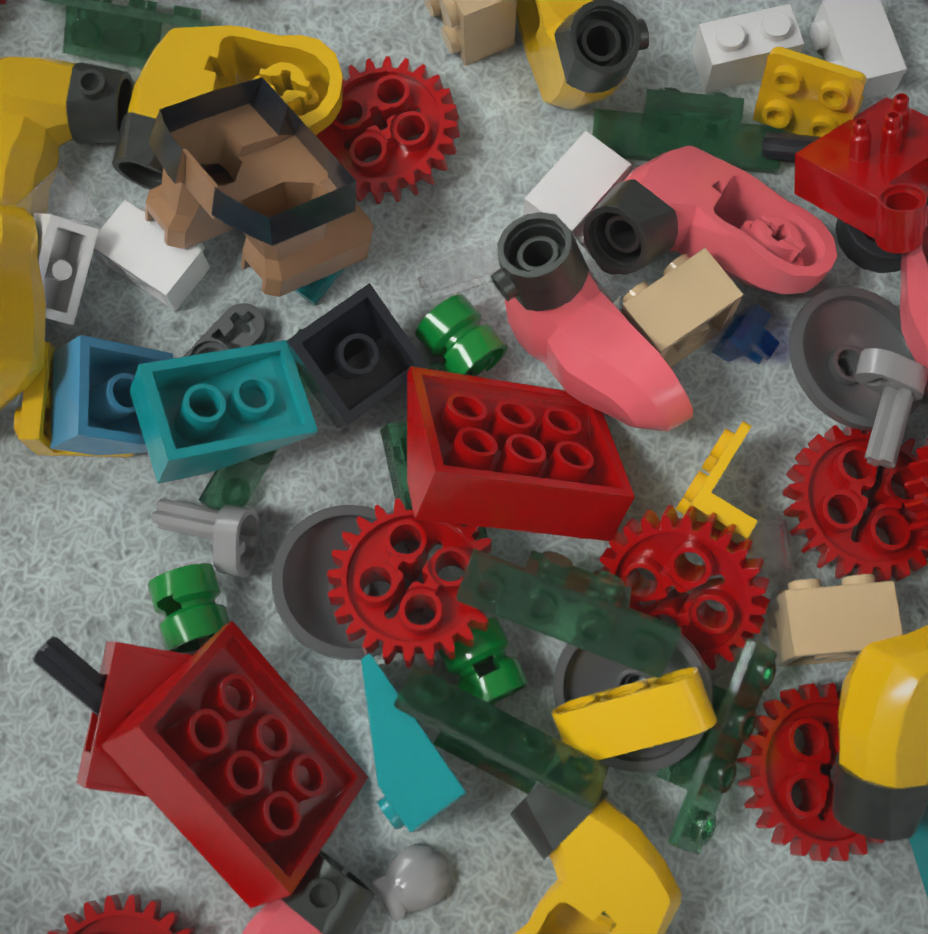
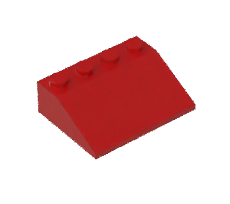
M410 366L407 374V483L415 519L576 537L580 539L611 540L630 508L635 495L603 412L583 404L569 395L566 390Z
M233 621L221 628L136 707L102 745L104 750L250 909L290 896L369 778Z

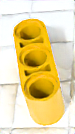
M696 667L675 670L579 697L561 704L551 712L567 757L573 765L586 764L690 737L708 730L717 723L701 675Z

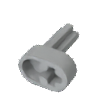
M864 349L861 351L854 379L861 385L882 394L864 458L868 460L867 463L870 465L893 469L896 465L912 403L923 398L928 379V369L920 363L889 350Z
M167 499L157 501V511L152 513V522L158 523V528L213 540V563L217 572L240 578L248 577L253 572L260 550V521L256 510L232 504L225 505L220 510Z

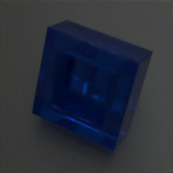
M757 303L741 311L732 320L711 352L727 362L742 356L747 357L756 364H759L763 358L769 360L780 344L764 328L772 315Z

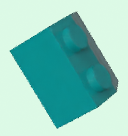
M287 340L138 365L129 391L157 484L208 474L317 434L318 429L294 358L286 343Z
M369 653L361 659L377 785L385 795L377 801V804L395 830L406 826L408 831L413 833L463 798L467 793Z

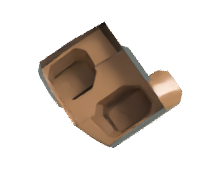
M263 77L214 90L159 110L149 144L163 167L162 184L149 190L145 205V219L147 222L155 219L165 231L164 242L167 246L186 249L235 228L246 236L241 267L243 269L252 267L263 280L261 291L264 294L277 297L286 295L367 259L374 225L356 203V180Z

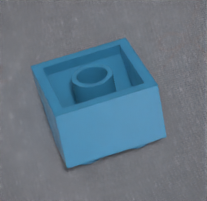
M79 335L53 351L50 449L91 455L148 452L129 390L139 364L173 359V353Z

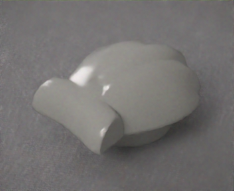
M413 844L403 849L393 859L385 874L371 881L370 884L385 903L392 920L397 923L408 912L422 910L440 902L448 892L451 876L446 870L448 862L444 855L435 853L431 846Z

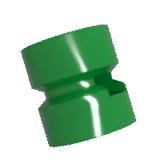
M461 293L447 298L433 308L419 323L415 331L416 338L431 356H442L444 358L442 369L445 372L477 377L484 370L488 372L496 366L508 350V345L490 325H479L481 314L467 297Z
M210 563L179 567L154 577L147 584L155 612L165 616L159 628L167 651L186 654L199 650V638L209 636L210 640L221 628L230 622L226 607L217 604L215 601L220 595L221 590L214 566Z
M497 617L487 618L488 629L486 631L470 628L474 637V645L471 648L459 640L454 642L455 659L451 660L442 649L438 650L448 673L457 674L460 677L456 689L468 714L482 710L530 684L517 657L507 656L505 652L510 643ZM491 661L495 671L479 678L475 669Z

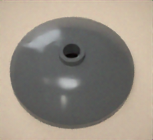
M857 287L831 288L809 300L796 315L789 336L791 365L804 393L825 415L842 425L854 429L872 431L882 394L861 385L854 379L861 351L869 348L884 349L913 361L915 359L902 334L900 310L876 293ZM839 366H841L845 370L846 375L841 371ZM922 399L913 401L909 416L917 409Z
M359 505L333 506L315 512L303 519L283 540L277 552L272 570L273 600L285 627L300 643L310 650L338 660H361L366 656L362 648L365 636L353 642L348 640L345 631L351 622L337 624L334 612L341 606L331 605L327 593L337 588V586L329 584L327 571L340 568L333 562L331 553L333 550L348 551L343 544L341 534L343 532H349L357 536L360 534L356 521L358 516L370 523L376 521L375 509ZM403 540L395 546L394 550L402 554H410L415 552L420 546L416 541ZM423 572L414 581L423 584ZM407 578L405 579L406 591L414 582ZM375 581L365 588L364 593L371 597H379L384 595L391 586L384 581ZM401 602L385 615L387 619H392L397 614ZM425 608L413 610L409 614L408 620L417 625ZM379 646L371 656L375 657L383 654V648Z
M639 614L610 615L585 626L563 649L553 678V695L556 707L579 697L632 683L633 675H640L647 679L688 667L698 668L712 707L713 688L705 662L693 644L682 633L665 622ZM705 731L690 737L597 761L607 766L630 772H648L663 769L687 756L701 740Z

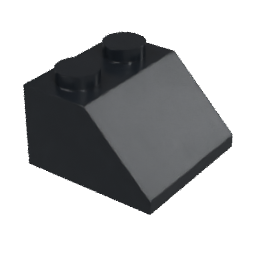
M370 283L286 341L309 390L337 429L350 424L407 383V374L410 366L425 369L428 367Z

